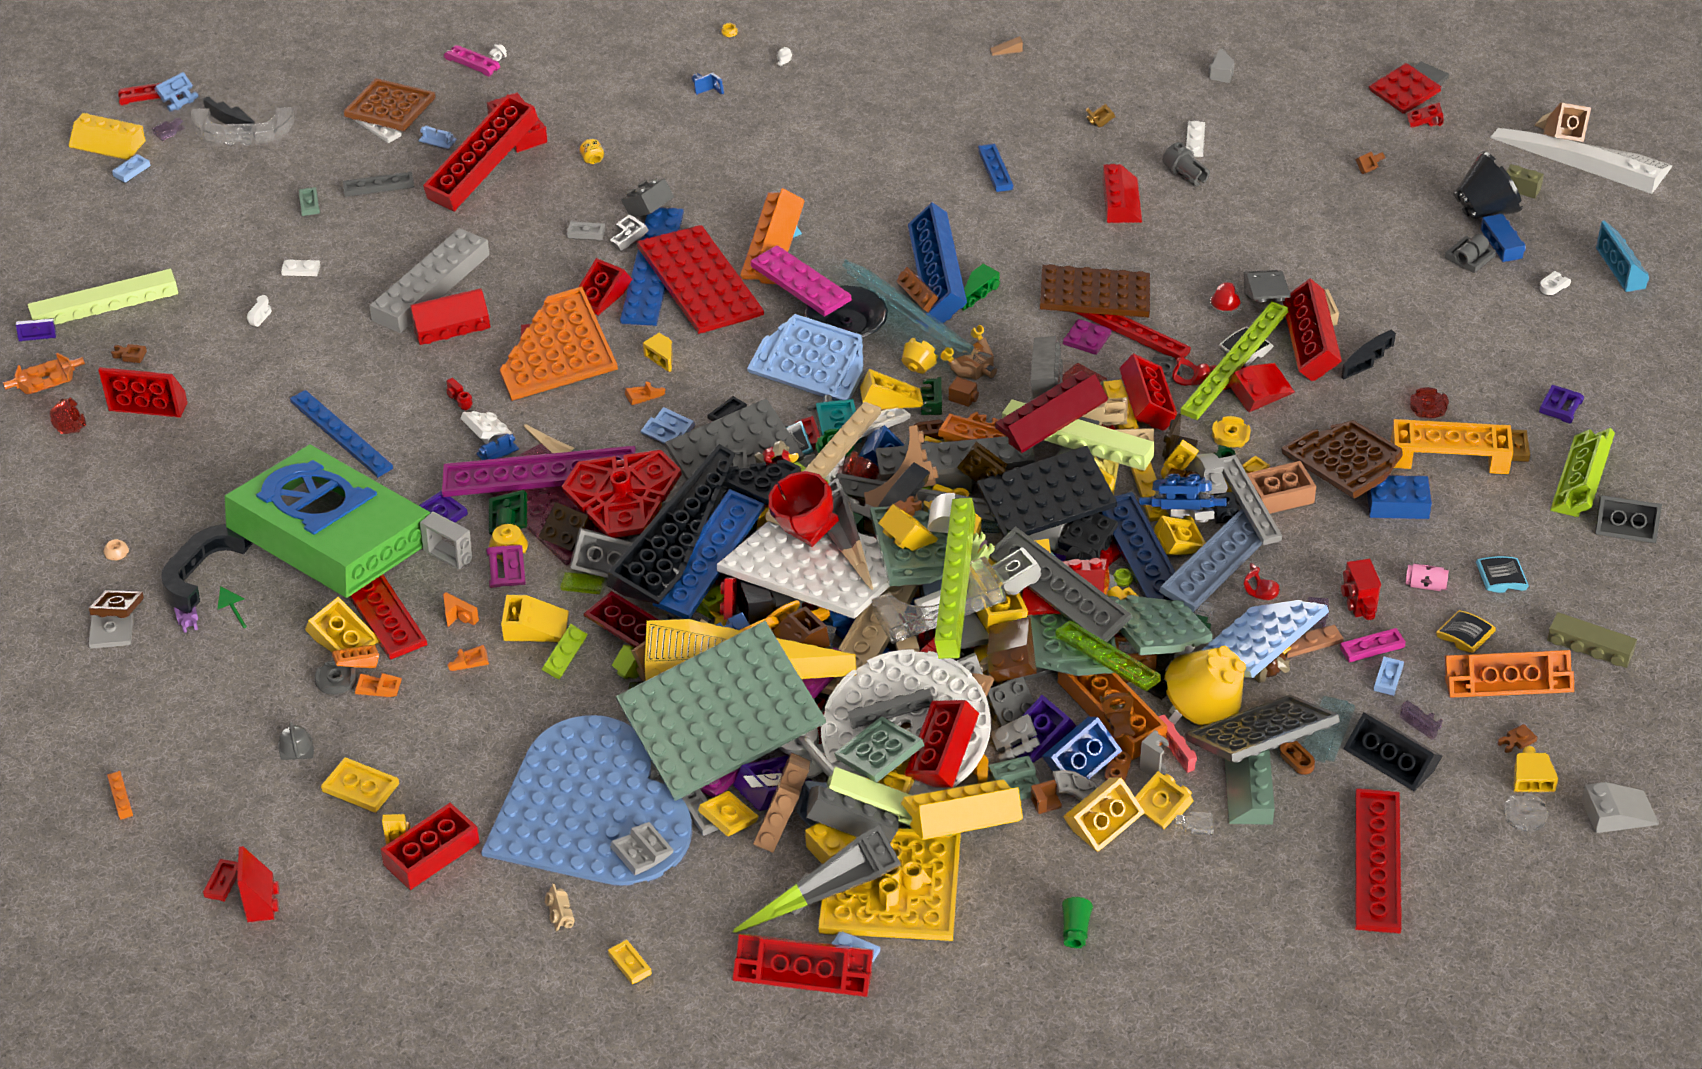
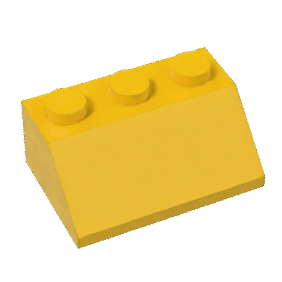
M1109 778L1063 817L1072 831L1098 852L1145 812L1122 778Z

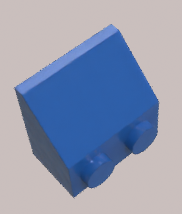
M884 425L869 434L857 459L869 470L879 472L876 449L904 446V444Z

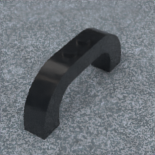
M226 524L211 526L193 535L169 559L162 570L161 579L167 602L180 611L190 613L200 603L198 586L184 582L189 575L210 554L218 551H234L244 555L253 543L227 528Z

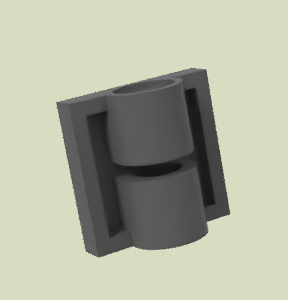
M1476 234L1472 238L1465 236L1445 253V258L1475 273L1495 257L1496 250L1489 247V242L1484 235Z
M1024 677L1015 678L991 688L986 697L990 716L994 721H997L999 728L1022 717L1034 704Z

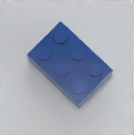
M1389 475L1385 481L1367 491L1370 518L1429 519L1432 501L1428 476Z

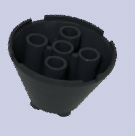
M1482 151L1477 156L1453 194L1455 199L1461 202L1463 213L1467 217L1471 216L1473 219L1520 212L1523 209V206L1519 205L1522 199L1513 180L1503 166L1498 167L1494 162L1496 158L1486 151Z

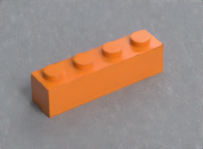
M121 771L107 774L120 820L133 816Z

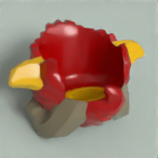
M782 440L775 442L773 447L765 449L763 453L757 452L754 455L756 463L766 462V465L777 464L778 460H787L794 463L799 458L798 453L790 454L788 452L789 447Z

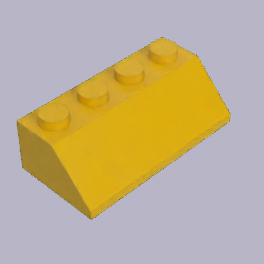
M82 113L73 124L69 147L129 160L145 142L142 125Z

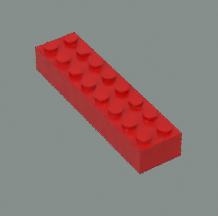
M507 94L426 181L423 187L427 199L455 212L538 121L535 107Z

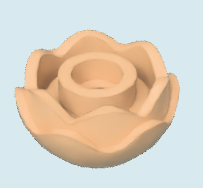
M114 539L105 545L103 552L108 560H120L129 553V548L125 542Z

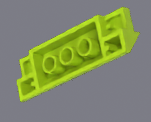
M1611 427L1597 434H1594L1589 429L1574 436L1550 508L1551 511L1579 517L1581 511H1587L1592 507L1615 435Z

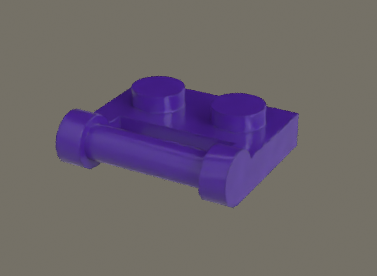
M1552 385L1540 406L1539 413L1571 424L1574 419L1573 415L1579 404H1582L1584 396L1581 393ZM1567 399L1571 400L1572 403L1568 410H1562Z

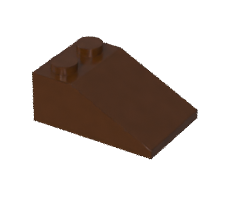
M1030 617L990 626L987 650L989 673L997 683L1037 674Z

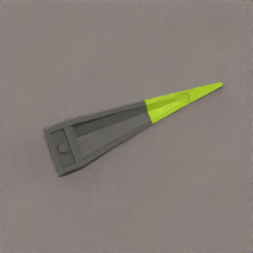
M879 825L857 837L788 891L736 927L733 932L743 931L867 883L901 866L881 826Z

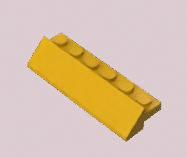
M1004 779L907 796L901 802L902 806L913 818L910 826L921 840L1017 822L1023 818L1019 787L1011 789Z

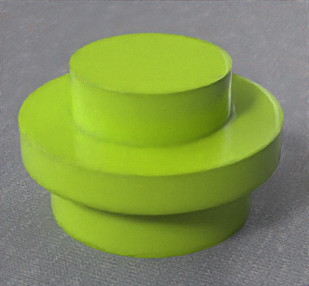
M1120 568L1113 574L1114 581L1118 586H1129L1133 581V577L1128 569Z

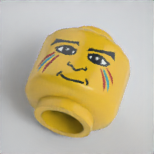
M596 139L585 140L579 148L580 154L586 163H599L604 157L603 148Z

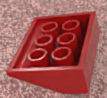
M102 367L98 369L109 411L181 418L188 402L184 388L173 374Z
M1093 558L1091 560L1073 559L1071 561H1062L1107 595L1110 583L1107 559ZM1025 587L1023 589L1022 599L1028 610L1027 615L1061 614L1029 588Z

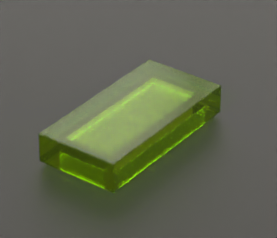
M565 572L560 587L562 591L600 595L604 577Z

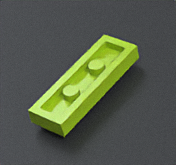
M570 624L542 670L554 678L560 679L588 634Z

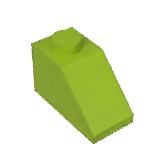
M623 645L612 666L618 670L617 674L622 678L628 679L630 677L636 679L639 677L636 670L638 664L631 652L634 647Z

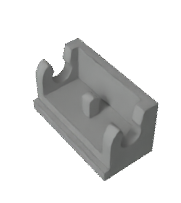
M1156 730L1145 738L1141 744L1140 770L1151 777L1157 771L1161 773V769L1166 771V766L1162 764L1164 750L1159 745L1162 743L1164 746H1169L1168 740L1159 735Z

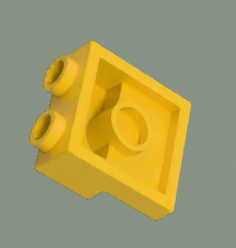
M1157 771L1135 796V799L1145 812L1143 815L1162 829H1165L1176 815L1180 817L1192 804L1193 799L1191 797L1192 792L1184 785L1178 786L1169 774L1163 775Z

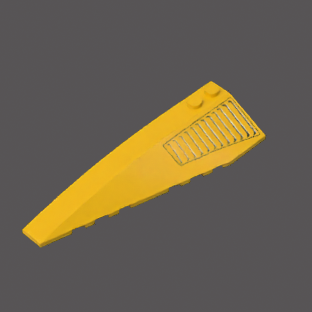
M691 619L647 621L645 648L646 681L743 631ZM776 637L801 679L846 676L852 670H856V654Z

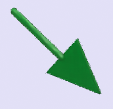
M220 586L217 610L230 605L243 628L247 627L234 606V603L245 598Z

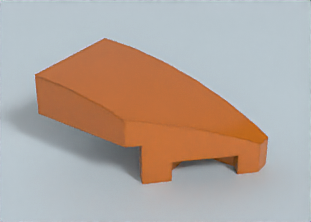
M646 381L645 387L626 388L625 396L631 405L661 397L665 394L666 390L663 387L654 388L650 382Z

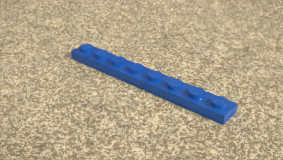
M304 390L290 398L291 403L377 478L393 469V464L308 391Z

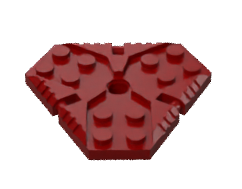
M662 450L623 455V460H616V456L579 461L562 485V490L583 513H587L589 519L605 535L616 538L641 534L655 518V515H657L662 507L661 503L666 501L667 496L671 493L670 491H672L682 475L681 469Z

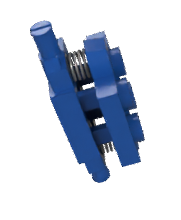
M1170 474L1165 479L1155 480L1153 482L1155 495L1139 498L1140 505H1151L1152 507H1161V509L1200 510L1202 507H1226L1227 504L1226 498H1214V495H1210L1209 492L1212 490L1211 481L1205 480V477H1200L1198 474H1190L1188 477Z

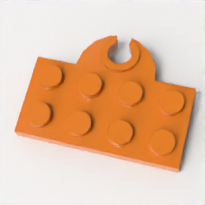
M978 412L971 414L968 419L949 413L938 432V436L943 437L947 441L1005 437L1004 434L995 428V422L998 421L997 418H992V422L987 423V415H979Z

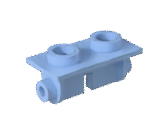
M428 126L421 127L420 130L423 136L419 139V142L449 149L457 140V138H453L454 136L451 132L438 130L436 133L435 128Z

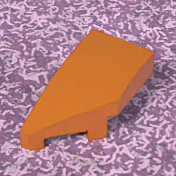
M481 645L465 652L459 649L457 652L458 656L453 662L448 663V668L450 671L488 665L489 660L485 646Z

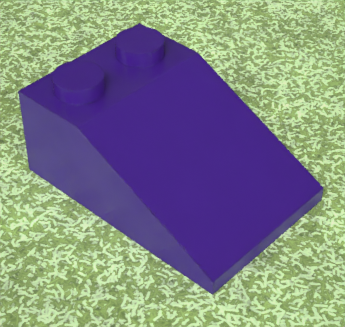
M1041 695L1023 714V716L1028 714L1031 717L1037 733L1030 740L1037 737L1040 745L1034 747L1033 751L1029 753L1024 752L1017 757L1029 756L1032 763H1034L1077 726L1065 713L1045 696ZM1022 742L1019 743V744L1014 745L1013 748H1015V747L1021 745Z
M782 756L743 764L733 786L759 811L768 810L778 785L767 786L756 775H764L770 780H777L778 775H776L775 779H771L765 774L782 773L789 757ZM753 775L763 787H751L743 776ZM807 778V780H805V781H813V780H812L811 778Z

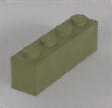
M1557 612L1550 626L1547 641L1555 645H1561L1575 652H1582L1595 659H1602L1611 662L1615 666L1627 668L1634 654L1637 643L1636 638Z

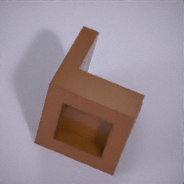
M1055 780L1031 786V800L1038 814L1062 808V804L1056 794L1057 783Z

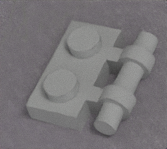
M1028 714L990 732L996 750L998 752L1005 750L1004 753L998 755L1001 762L1016 759V756L1024 752L1029 753L1033 751L1034 747L1040 745L1037 737L1030 740L1037 733ZM1022 742L1021 745H1019V746L1013 748L1014 745L1019 744V743Z

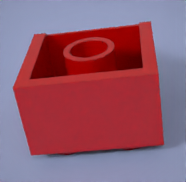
M1371 559L1349 561L1346 564V570L1343 571L1344 585H1341L1342 596L1347 597L1348 610L1353 611L1355 617L1363 616L1368 621L1373 620L1377 612L1381 587L1380 579Z

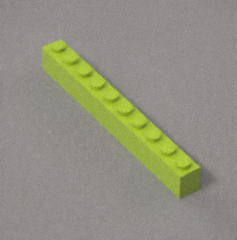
M972 498L952 499L935 634L938 659L960 658L976 517Z

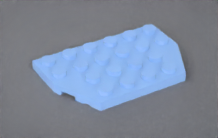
M795 314L786 323L780 325L776 332L763 338L747 370L749 373L822 397L831 395L834 401L849 400L852 398L864 374L863 339L860 334Z
M1301 600L1253 606L1247 609L1246 613L1237 618L1233 624L1224 629L1220 635L1209 642L1202 650L1227 646L1230 651L1234 652L1245 663L1244 677L1253 678L1329 611L1327 605L1317 604L1316 602H1303Z

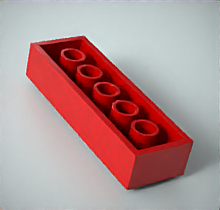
M1309 278L1290 293V297L1285 298L1283 306L1288 307L1286 319L1298 371L1309 380L1315 381L1333 367H1336L1342 360L1325 291Z

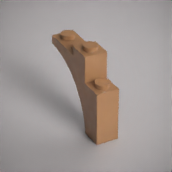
M917 425L909 426V446L902 465L883 485L869 492H864L866 504L878 507L891 487L913 462L930 471L928 481L923 487L936 485L935 478H938L937 467H933L931 461H928L926 449H922V443L925 442L923 431H919ZM916 493V496H915V499H914V503H915V501H918V495H917V493Z
M792 752L790 753L770 806L754 840V845L772 853L774 852L800 796V790L809 772L810 760Z

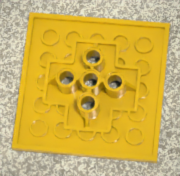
M898 828L890 844L901 866L877 879L823 899L820 911L819 934L838 935L839 932H845L855 936L953 941L961 832L952 834L949 837L940 836L921 840L913 829Z

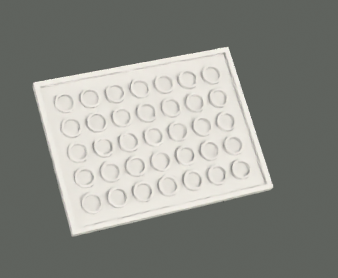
M770 521L766 522L717 564L718 572L854 619L890 587L875 537L858 533L873 585V590H871L827 533L811 547L786 533L780 525Z

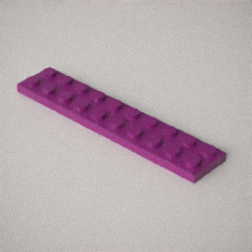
M636 446L447 463L443 467L442 494L443 497L562 486L577 462L616 456V460H623V455L636 453Z

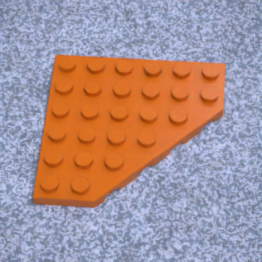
M582 287L547 296L543 307L537 311L532 319L530 327L526 328L520 337V342L509 354V359L500 368V375L511 401L618 370L617 362Z

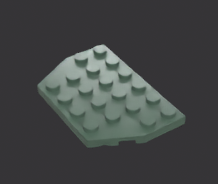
M889 506L870 508V516L889 586L921 585L942 579L948 533L930 531L938 538L935 543L913 551L907 547L902 549L894 543V537L891 539L882 532L884 528L878 524ZM930 509L928 512L915 511V515L912 517L916 518L927 528Z
M1062 614L1027 615V617L1031 618L1036 667L1076 676L1120 672L1114 636L1102 646Z
M1128 595L1126 599L1122 600L1115 596L1109 597L1131 613L1132 618L1119 631L1139 655L1178 653L1185 651L1186 646L1197 647L1200 644L1212 641V632L1188 606L1184 605L1183 601L1138 597L1135 595Z

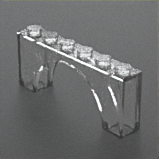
M985 556L970 561L964 616L1006 601L1004 585ZM891 592L871 599L874 614L892 644L937 626L939 604L913 606L899 601Z

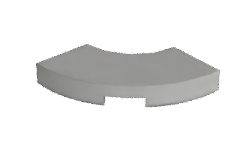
M1067 770L1052 772L1053 779L1057 783L1056 789L1058 794L1067 793L1073 795L1080 802L1098 788L1092 780L1090 781L1077 772Z

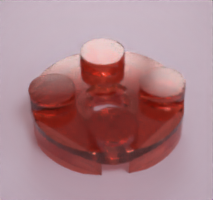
M1420 388L1416 390L1415 394L1411 395L1410 408L1418 417H1442L1448 410L1449 399L1445 393H1438L1435 388Z

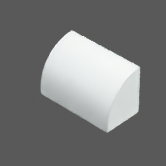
M955 493L941 494L932 501L927 527L929 531L948 533L952 499H955Z

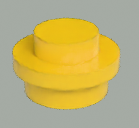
M727 23L723 25L721 33L723 36L733 37L737 35L738 29L735 24Z

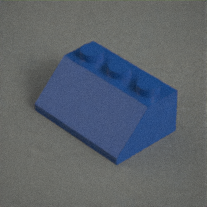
M1087 717L1042 755V758L1052 771H1073L1090 779L1116 757L1122 749L1098 717Z

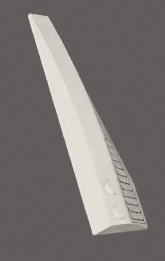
M1498 128L1491 136L1492 139L1650 194L1654 192L1672 167V165L1640 154L1583 144L1538 133Z

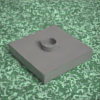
M133 612L125 618L92 615L89 637L90 649L131 645Z

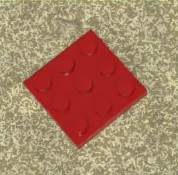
M1405 63L1371 84L1369 90L1404 114L1441 92V86L1408 63Z

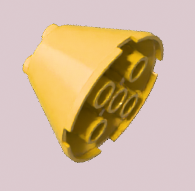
M1227 646L1182 654L1176 657L1166 670L1167 695L1179 713L1193 723L1203 726L1204 724L1208 725L1238 714L1240 711L1246 665Z

